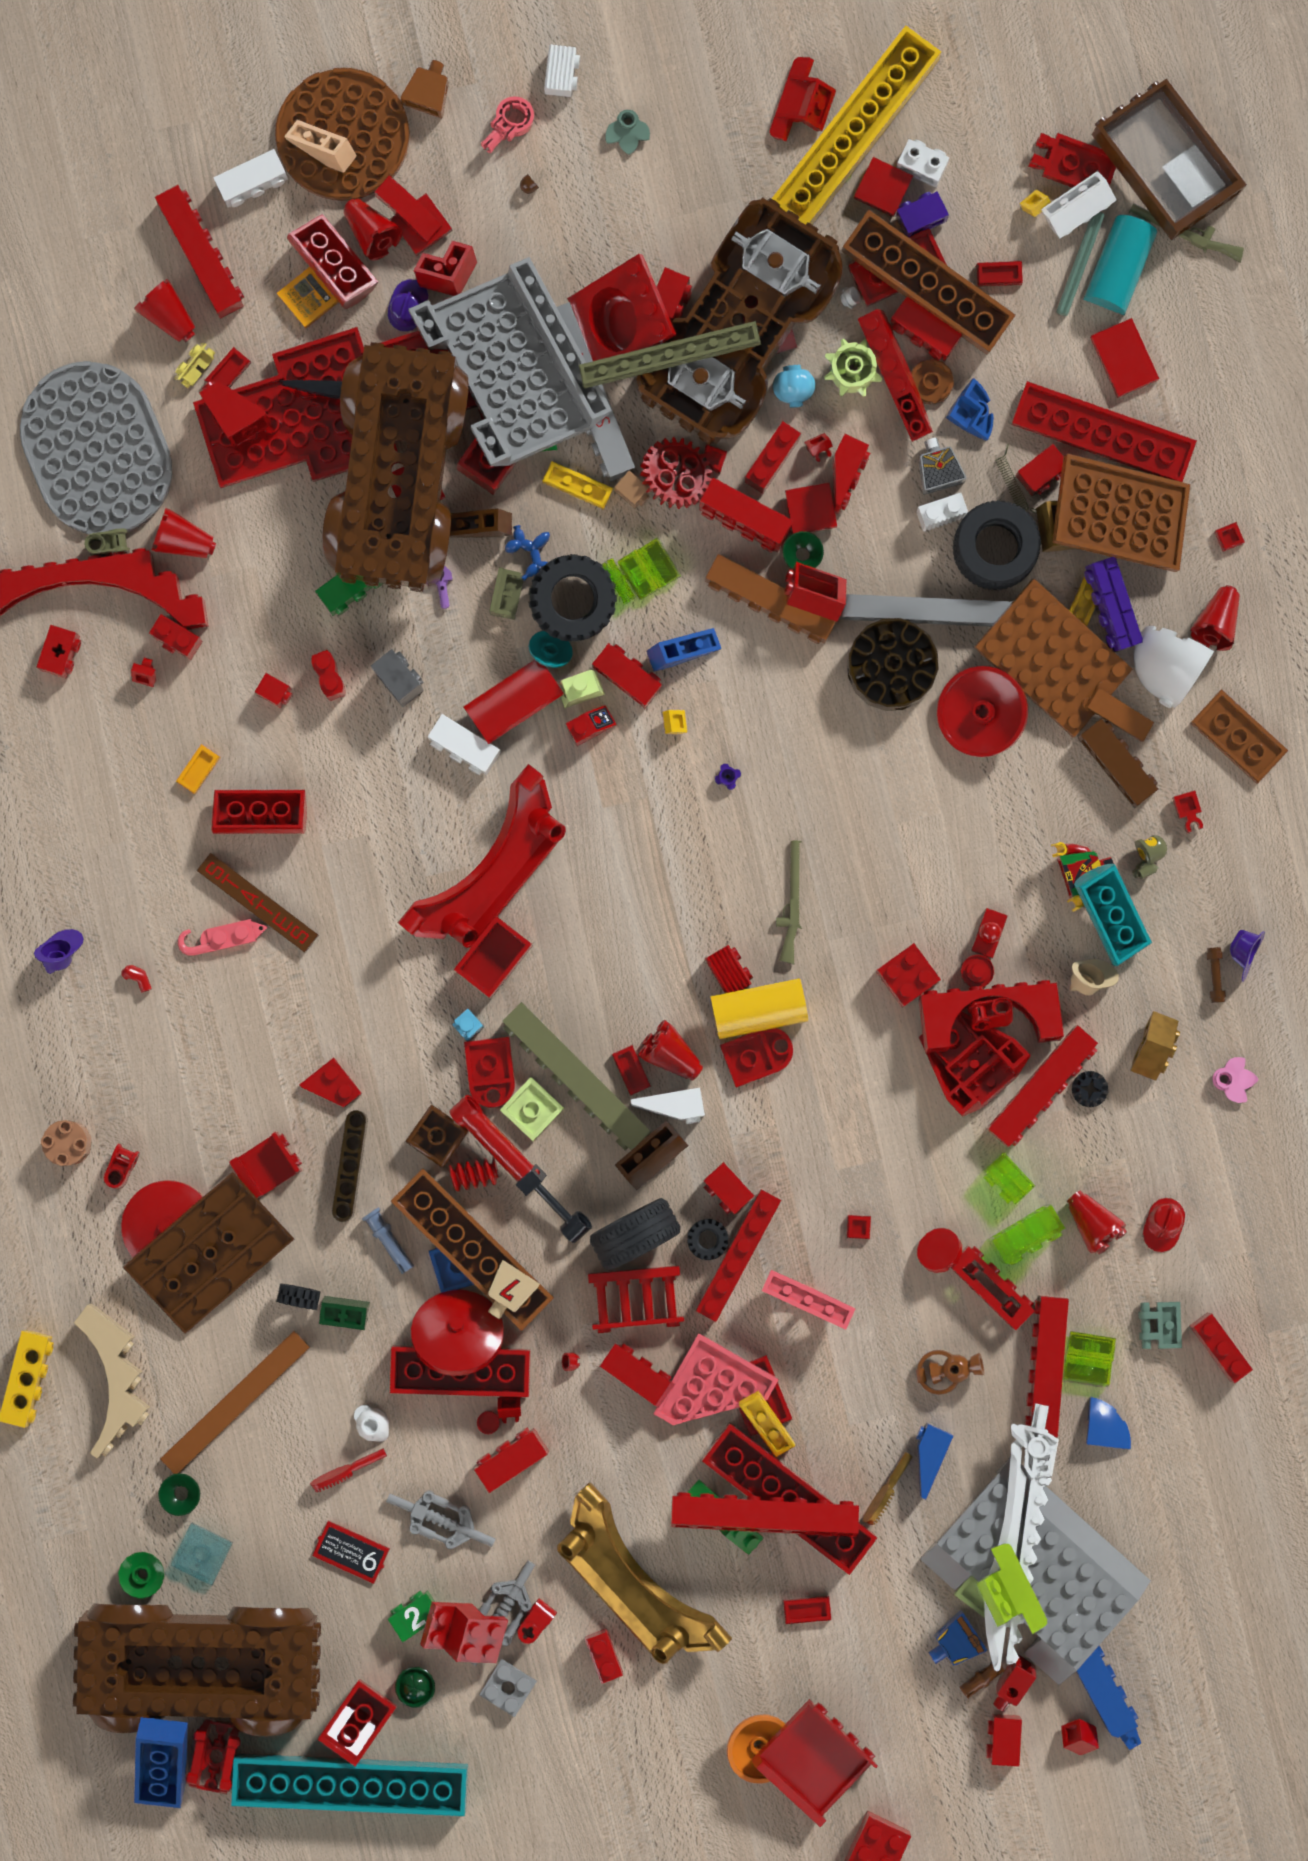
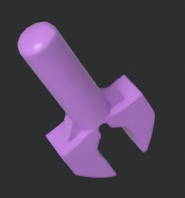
M444 566L442 581L439 580L435 584L438 586L440 606L442 609H447L450 606L447 583L452 581L453 578L451 571Z

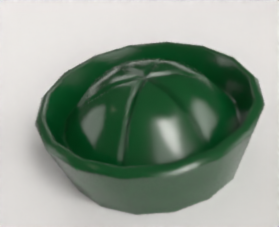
M410 1667L398 1676L395 1683V1692L398 1699L404 1705L411 1708H420L428 1704L433 1698L435 1682L427 1670L420 1667Z

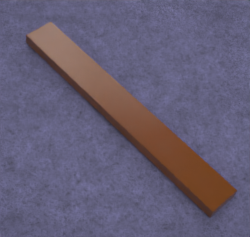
M293 1331L166 1452L160 1460L173 1474L179 1473L297 1361L310 1346L296 1331Z

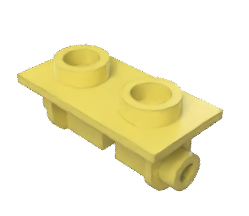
M206 343L196 344L189 352L191 357L186 363L182 362L175 370L177 375L174 379L180 380L182 378L181 384L186 388H189L190 385L193 386L202 375L196 367L200 366L205 370L214 360L215 352L210 348L204 349L207 345Z

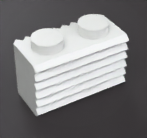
M549 45L544 86L545 94L572 97V90H577L578 77H574V71L579 69L580 55H576L575 47Z
M958 493L919 506L916 512L922 530L926 532V530L931 528L935 529V527L939 528L940 525H947L948 522L960 521L967 514L968 510L962 493Z

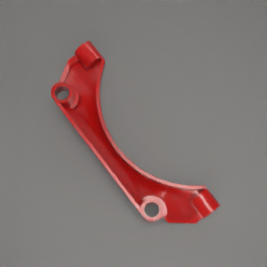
M527 764L511 784L508 809L503 826L495 843L480 864L468 876L448 890L438 895L415 901L397 922L400 926L416 937L444 939L449 934L464 947H472L495 916L501 913L565 835V826L548 813L552 805L546 782L543 779L544 776Z

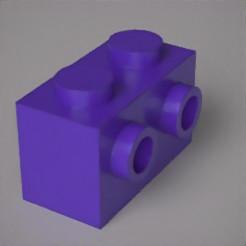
M938 191L932 194L931 192L922 194L919 200L915 202H904L898 207L899 209H897L895 216L904 235L911 237L928 228L932 229L947 222L949 214Z

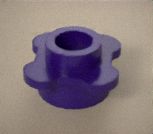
M722 764L719 775L715 777V782L718 785L723 784L727 786L728 790H733L736 787L735 782L737 778L741 777V771L729 767L728 764Z

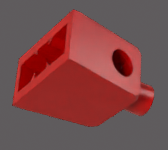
M1018 1655L1019 1659L1016 1663L1008 1664L996 1684V1694L998 1696L993 1705L1005 1712L1010 1703L1017 1706L1036 1680L1035 1665Z

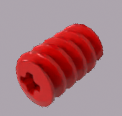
M494 1157L492 1158V1163H489L487 1158H484L483 1165H480L476 1159L473 1167H471L469 1161H466L465 1168H462L460 1163H457L456 1170H453L450 1165L452 1183L457 1192H460L461 1185L464 1186L465 1190H469L470 1183L477 1189L479 1181H481L484 1187H487L488 1180L493 1185H496L497 1178H499L497 1163Z

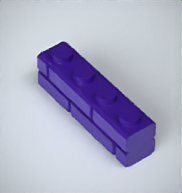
M1110 557L1085 566L1084 576L1087 583L1092 586V601L1099 607L1100 614L1098 618L1101 626L1106 629V643L1108 647L1116 652L1143 643L1117 559Z

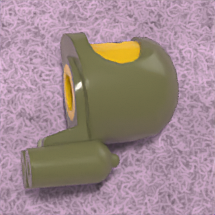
M1152 835L1146 840L1139 839L1135 841L1141 862L1132 870L1135 878L1143 879L1157 872L1158 866L1154 863L1165 857L1167 845L1164 839L1158 835Z

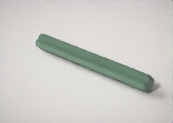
M1102 212L1094 215L1088 223L1056 311L1059 315L1067 316L1069 314L1104 218V213Z

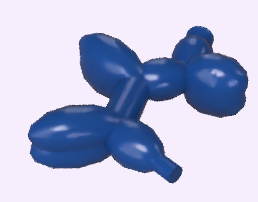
M521 525L513 527L515 530L513 532L514 540L507 542L505 551L512 554L520 550V548L530 551L533 563L528 566L525 575L521 577L525 581L528 577L535 576L539 569L548 563L541 561L539 549L547 544L550 534L549 532H543L532 542L525 539L524 532L520 529Z

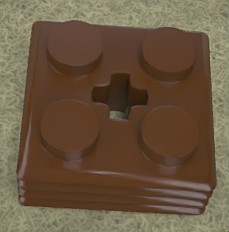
M430 1105L406 1139V1143L440 1167H444L467 1135L468 1130L458 1125L451 1117L434 1105ZM441 1130L442 1141L437 1140L433 1142L432 1132Z

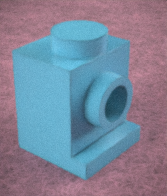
M466 1009L454 1020L455 1023L452 1024L467 1042L484 1028V1025L469 1009Z

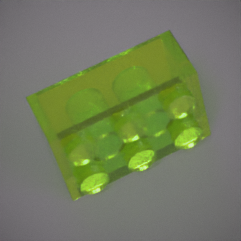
M1045 1204L987 1240L1001 1263H1008L1012 1266L1023 1259L1022 1254L1027 1251L1032 1254L1043 1247L1042 1242L1046 1240L1052 1242L1063 1235L1061 1231L1066 1228L1053 1206Z

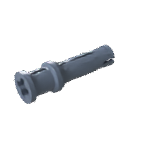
M379 1207L362 1218L374 1232L372 1234L373 1237L379 1238L401 1274L414 1267L390 1231L392 1229L390 1223L387 1224L380 1214Z

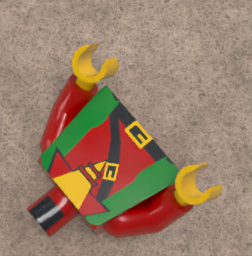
M1074 843L1051 844V847L1055 846L1057 853L1052 854V856L1058 857L1057 861L1070 898L1067 902H1074L1075 908L1072 911L1075 912L1084 906L1074 885L1075 881L1094 868L1114 863L1111 857L1099 860L1096 851L1091 852L1088 847Z

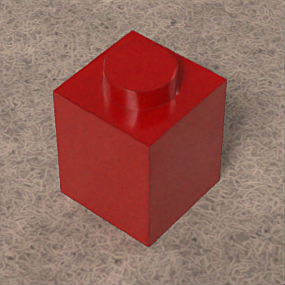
M265 673L255 690L257 696L279 708L283 704L287 705L292 697V693H290L291 687L268 673Z

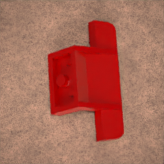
M797 57L793 61L770 128V135L774 139L787 142L793 122H802L817 132L823 131L836 89L819 78L809 77L814 60L810 57Z

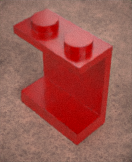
M278 1132L272 1133V1136L241 1156L229 1161L239 1179L257 1199L302 1171L300 1167L302 1162L296 1153L292 1154L287 1146L290 1143L283 1133L281 1135Z

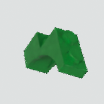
M700 1479L687 1492L691 1493V1497H700V1494L706 1493L714 1494V1498H720ZM719 1530L727 1539L748 1555L764 1539L759 1532Z

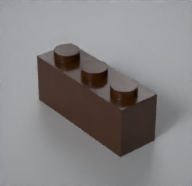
M666 1120L619 1160L615 1166L625 1179L638 1190L689 1145Z

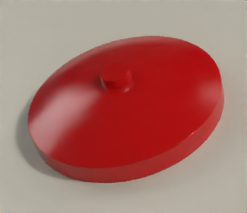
M989 666L971 667L956 674L942 690L937 706L938 724L945 739L958 751L975 757L995 756L1011 748L1021 737L1028 719L1027 699L1020 684L1008 673Z
M158 1181L140 1189L126 1205L121 1222L123 1241L131 1256L134 1257L203 1195L190 1185L178 1181Z
M451 1290L439 1293L422 1304L413 1318L411 1325L413 1349L422 1363L438 1373L461 1376L477 1372L491 1363L501 1349L504 1337L502 1318L498 1319L488 1311L493 1303L475 1292Z

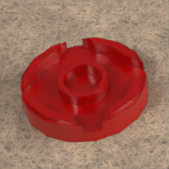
M937 1228L926 1233L917 1247L919 1262L928 1271L934 1273L950 1270L949 1268L953 1264L955 1266L962 1255L961 1241L953 1231L946 1228Z

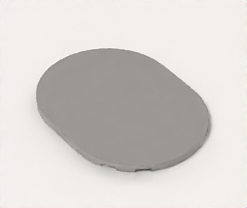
M91 361L64 365L41 379L27 397L22 409L20 439L39 490L50 510L69 527L88 535L113 529H127V532H130L146 523L159 510L168 494L172 480V459L168 444L151 403L140 385L129 375L114 366Z

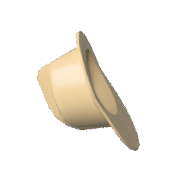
M1100 959L1077 961L1072 965L1073 973L1071 975L1070 990L1079 991L1084 995H1093L1102 988L1115 985L1119 980V975L1116 969L1106 961Z

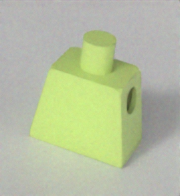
M593 670L563 679L559 683V687L564 693L561 696L564 708L605 694L599 675Z

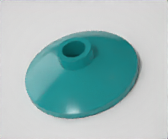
M545 631L535 633L529 641L530 654L537 662L551 668L563 667L572 658L573 650L569 641L553 638Z

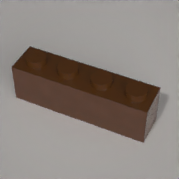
M1101 718L1082 733L1078 739L1133 808H1136L1158 790L1156 786L1158 782L1151 774L1147 775L1140 759L1137 756L1132 757L1128 752L1129 746L1122 738L1118 739L1113 733L1115 732L1114 727L1108 721L1104 722Z

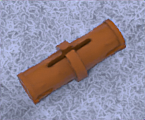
M991 1662L981 1671L977 1670L975 1675L959 1686V1688L969 1699L983 1687H988L989 1683L1005 1670L1001 1665L1000 1670L996 1671Z

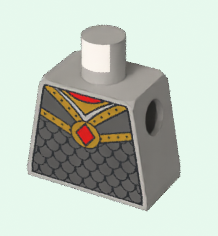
M937 438L926 440L924 444L927 453L919 457L923 495L964 484L967 478L952 448L945 447L940 449Z

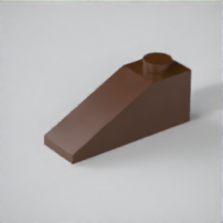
M495 508L451 513L449 538H485L512 535V513Z

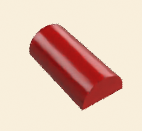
M323 214L287 235V240L344 309L351 308L361 302L377 286V279Z
M214 790L211 827L213 834H305L307 823L305 790Z

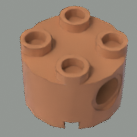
M57 1121L47 1128L41 1138L42 1150L46 1158L60 1166L77 1165L83 1162L91 1151L92 1138L88 1129L75 1121Z

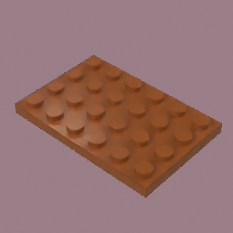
M1066 454L1063 457L1052 543L1171 572L1180 571L1191 484Z
M1032 579L974 646L993 666L1011 675L1020 684L1025 695L1071 737H1076L1094 716L1095 713L1087 709L1086 705L1096 688H1100L1112 695L1133 670L1035 579Z

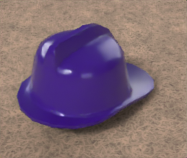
M408 279L402 281L393 292L387 316L390 324L399 331L408 332L417 327L408 309L428 301L427 289L419 287L417 280Z
M74 929L59 931L36 948L34 956L42 962L48 974L64 970L70 966L73 953L83 944V935Z
M1240 930L1231 943L1230 954L1232 959L1244 968L1242 982L1245 981L1254 956L1264 939L1265 931L1257 935Z

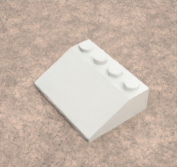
M700 1088L631 1099L633 1107L680 1121L686 1120V1124L698 1123L701 1121L700 1118L705 1116Z

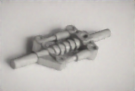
M431 1490L426 1491L415 1504L393 1494H389L386 1502L411 1512V1525L409 1529L412 1534H420L432 1540L434 1538L445 1543L448 1549H453L470 1540V1538L490 1547L495 1542V1538L474 1530L475 1527L469 1507L465 1505L459 1507L449 1503V1500L435 1495ZM431 1502L443 1508L448 1507L457 1511L460 1522L458 1523L456 1519L451 1520L449 1516L446 1518L444 1514L439 1515V1512L435 1513L432 1509L428 1510ZM425 1518L428 1522L432 1521V1524L437 1523L439 1527L444 1526V1529L448 1528L451 1532L455 1531V1534L448 1538L435 1534V1531L422 1526L423 1519Z
M529 1560L516 1580L494 1583L491 1587L492 1593L479 1610L486 1616L495 1596L506 1594L507 1596L503 1598L504 1601L500 1603L501 1607L497 1608V1613H494L493 1616L507 1617L509 1615L508 1611L512 1610L511 1606L515 1604L514 1601H518L521 1610L505 1632L502 1642L504 1646L511 1644L512 1637L520 1625L521 1618L532 1607L524 1586L535 1567V1564Z

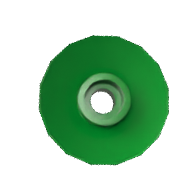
M135 1552L126 1557L118 1572L119 1583L122 1589L130 1596L136 1598H147L157 1593L165 1577L164 1567L160 1560L147 1552ZM140 1570L146 1571V1578H141L139 1576Z

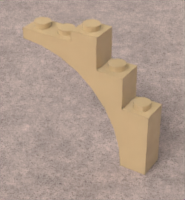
M88 1304L74 1324L88 1336L97 1349L105 1366L109 1384V1405L106 1422L100 1438L90 1452L91 1455L98 1459L102 1455L106 1457L114 1447L111 1443L116 1437L121 1438L128 1429L126 1423L134 1427L137 1424L142 1425L150 1415L147 1413L150 1406L129 1391L130 1388L134 1390L142 1380L139 1377L142 1371L122 1356V1353L126 1355L133 1347L134 1343H132V1340L135 1336L96 1306Z

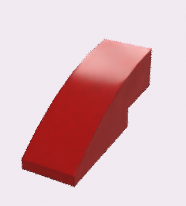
M390 175L376 189V198L392 210L397 218L427 243L442 227L437 219Z

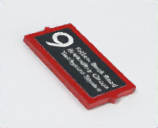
M328 1520L322 1535L318 1537L319 1542L312 1556L374 1584L380 1570L385 1567L383 1563L390 1548Z

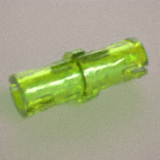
M614 559L607 560V563L604 562L602 567L610 573V578L615 583V589L623 604L629 603L630 599H635L636 596L626 582L627 577L622 575Z

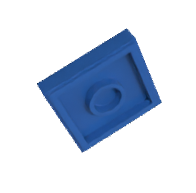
M438 1248L428 1251L441 1293L474 1285Z

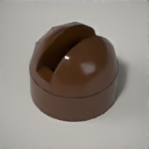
M528 174L520 181V188L526 194H531L539 188Z

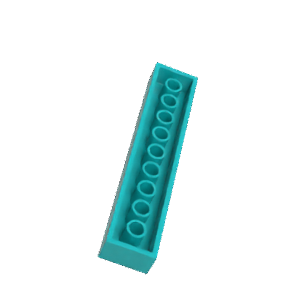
M237 1754L233 1762L231 1806L465 1816L468 1764L361 1759L355 1767L344 1758Z

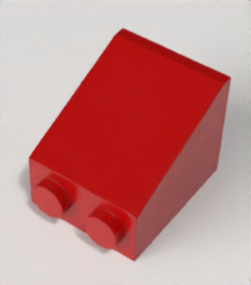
M220 381L207 383L203 386L202 391L199 392L233 448L272 425L262 408Z

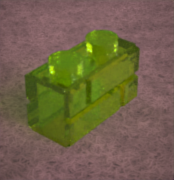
M1004 1152L999 1154L983 1169V1172L986 1174L983 1177L984 1180L991 1187L996 1185L1000 1189L999 1196L1007 1204L1012 1202L1016 1205L1035 1187L1032 1181Z

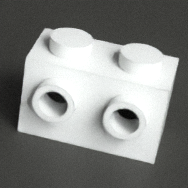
M908 139L896 168L912 174L913 178L937 188L950 157L946 156V153L942 150H932L926 147V144L920 140L913 141Z

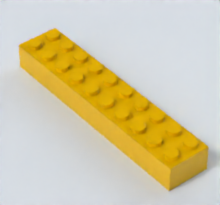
M905 25L771 198L781 205L779 208L786 213L788 210L794 212L800 217L798 220L805 225L807 222L813 225L939 62L941 51Z

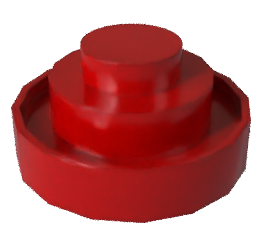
M972 955L962 963L960 969L961 978L969 987H984L993 979L994 966L986 956Z

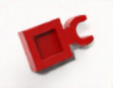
M1196 791L1172 797L1178 818H1186L1185 831L1187 833L1192 832L1190 828L1192 822L1197 824L1199 830L1202 829L1203 822L1196 816V814L1202 812Z

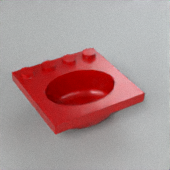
M637 254L567 298L593 361L657 346L676 335L642 254Z

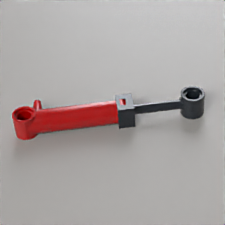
M465 1095L450 1109L449 1113L452 1119L458 1125L465 1127L517 1181L515 1185L525 1196L535 1190L564 1221L560 1226V1230L565 1238L572 1243H576L592 1229L590 1220L580 1211L570 1215L541 1184L547 1176L546 1173L537 1164L533 1166L483 1113V1109L473 1097Z

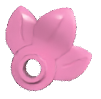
M1234 1057L1228 1060L1225 1067L1216 1070L1212 1077L1214 1086L1219 1090H1223L1229 1100L1237 1103L1247 1102L1245 1089L1252 1087L1258 1081V1077L1254 1073L1244 1069L1245 1058ZM1222 1075H1225L1227 1077V1082L1225 1084L1221 1083L1220 1077Z

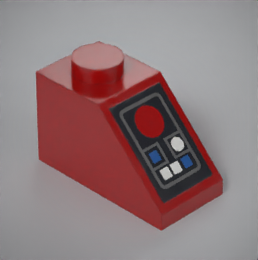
M606 705L585 712L565 723L577 747L617 725Z

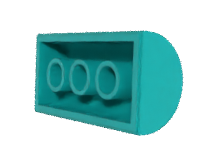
M1129 215L1116 216L1083 300L1125 316L1158 233L1157 229L1150 223Z
M1106 864L1094 868L1075 881L1074 885L1112 965H1120L1152 943L1115 864Z

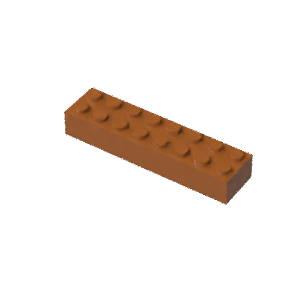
M870 210L866 212L841 249L844 254L900 294L909 297L961 333L963 339L986 355L990 353L1016 316V314Z
M423 1168L391 1200L493 1303L495 1299L490 1297L488 1292L503 1260L538 1282ZM540 1284L516 1312L506 1308L504 1314L522 1331L554 1297Z

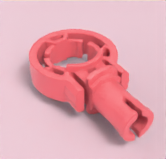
M516 96L508 97L501 101L496 110V117L490 124L494 130L481 142L483 149L486 150L488 147L487 152L492 153L502 140L507 139L511 142L514 137L526 134L531 129L534 121V111L531 104L527 100ZM510 105H512V109H518L525 115L522 123L516 124L506 119L505 113L510 110ZM528 113H529V115H530V120H529V122L527 123V117H528Z

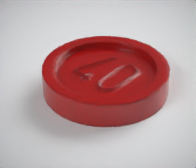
M485 1411L479 1415L477 1427L483 1434H493L499 1428L500 1420L494 1412Z

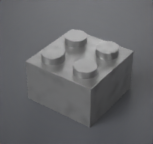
M391 649L373 663L371 667L399 704L404 707L424 691L421 686L424 682L414 669L410 671L407 668L409 664L400 651L395 653Z

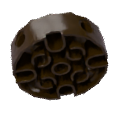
M902 618L881 619L866 626L855 638L847 658L848 679L855 693L868 705L884 711L904 710L919 703L931 690L939 670L938 651L930 635L916 624ZM890 660L898 664L895 669H892L890 666L888 667Z

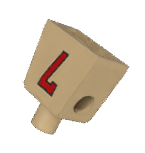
M503 1260L488 1292V1295L495 1299L488 1312L498 1319L501 1318L506 1308L516 1312L540 1284Z

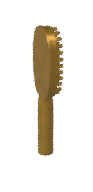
M904 1453L889 1477L887 1484L882 1486L872 1500L863 1518L865 1523L875 1525V1523H878L876 1519L880 1520L878 1516L882 1517L880 1513H885L883 1509L887 1510L885 1506H889L887 1502L891 1503L889 1499L892 1500V1497L890 1496H894L895 1493L893 1487L897 1484L913 1458L909 1453Z

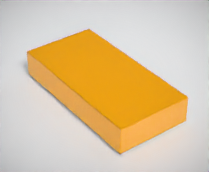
M201 744L176 782L196 795L221 757Z

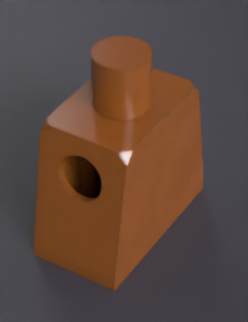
M432 60L428 70L418 67L401 95L402 105L442 119L449 87L448 77L441 75L444 64L437 60Z

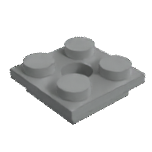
M501 1659L479 1695L515 1717L537 1680ZM504 1682H512L515 1690L512 1693H505L502 1690Z

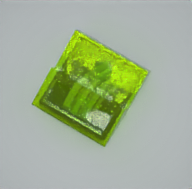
M655 538L640 549H635L617 561L640 600L681 577L659 538Z
M1070 1331L1063 1380L1109 1387L1116 1338Z

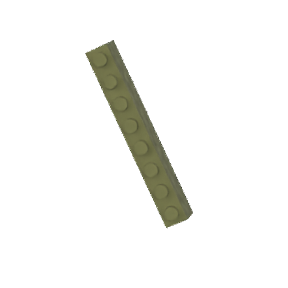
M522 1002L502 1021L505 1024L503 1029L512 1038L516 1035L521 1040L519 1045L528 1054L532 1051L538 1057L535 1061L544 1070L548 1067L554 1073L551 1077L560 1086L564 1083L570 1089L567 1093L576 1102L581 1100L586 1105L584 1110L592 1118L597 1116L602 1121L600 1126L608 1134L613 1132L618 1137L616 1142L625 1151L628 1148L630 1150L635 1148L651 1132Z

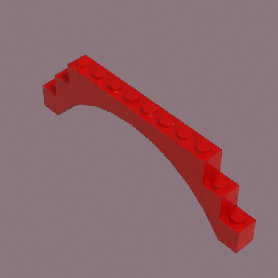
M146 548L132 550L133 553L128 554L113 552L110 553L109 557L102 558L101 555H92L88 557V560L79 561L77 558L68 559L63 564L47 562L43 564V567L38 568L28 565L21 567V570L12 571V569L0 570V616L16 604L41 592L64 586L92 584L119 588L142 596L164 609L187 630L209 627L206 604L203 597H199L198 594L186 595L185 599H182L179 577L176 573L172 574V571L160 572L159 576H156L153 554L149 550L146 551Z

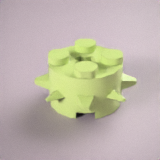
M841 339V347L836 353L825 354V358L832 365L830 372L824 376V379L833 380L835 385L840 388V396H843L845 393L859 392L864 397L866 396V388L872 382H881L883 379L876 372V357L872 350L867 348L868 342L866 339L860 344L856 342L848 343L845 339ZM850 365L857 366V371L850 370Z

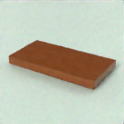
M1222 689L1190 722L1193 727L1256 784L1288 752L1286 747Z

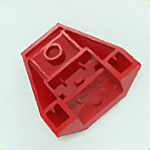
M961 1012L953 1023L950 1036L951 1047L949 1050L926 1053L946 1100L962 1117L986 1106L1018 1077L1031 1056L1016 1039L995 1028L984 1031L973 1030L971 1027L972 1017L964 1012ZM921 1034L919 1039L924 1048L923 1034Z

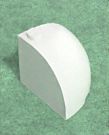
M1146 626L1141 632L1143 643L1135 645L1134 649L1136 674L1142 685L1151 694L1159 698V702L1168 708H1171V706L1176 708L1187 695L1214 651L1190 638H1177V632L1162 628L1160 631H1157L1155 626Z

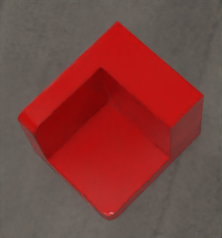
M1081 1719L1061 1726L1063 1748L1078 1755H1084L1099 1749L1096 1726Z

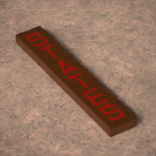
M210 853L197 869V872L304 953L307 952L319 936Z

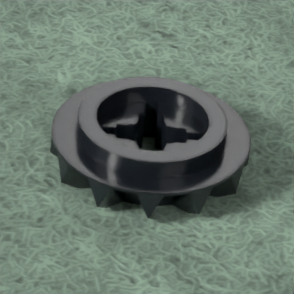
M1095 1071L1080 1073L1072 1083V1095L1084 1107L1100 1105L1105 1101L1109 1093L1107 1081L1103 1075ZM1092 1079L1093 1087L1100 1091L1092 1092L1088 1099V1091L1082 1089L1081 1086H1089Z

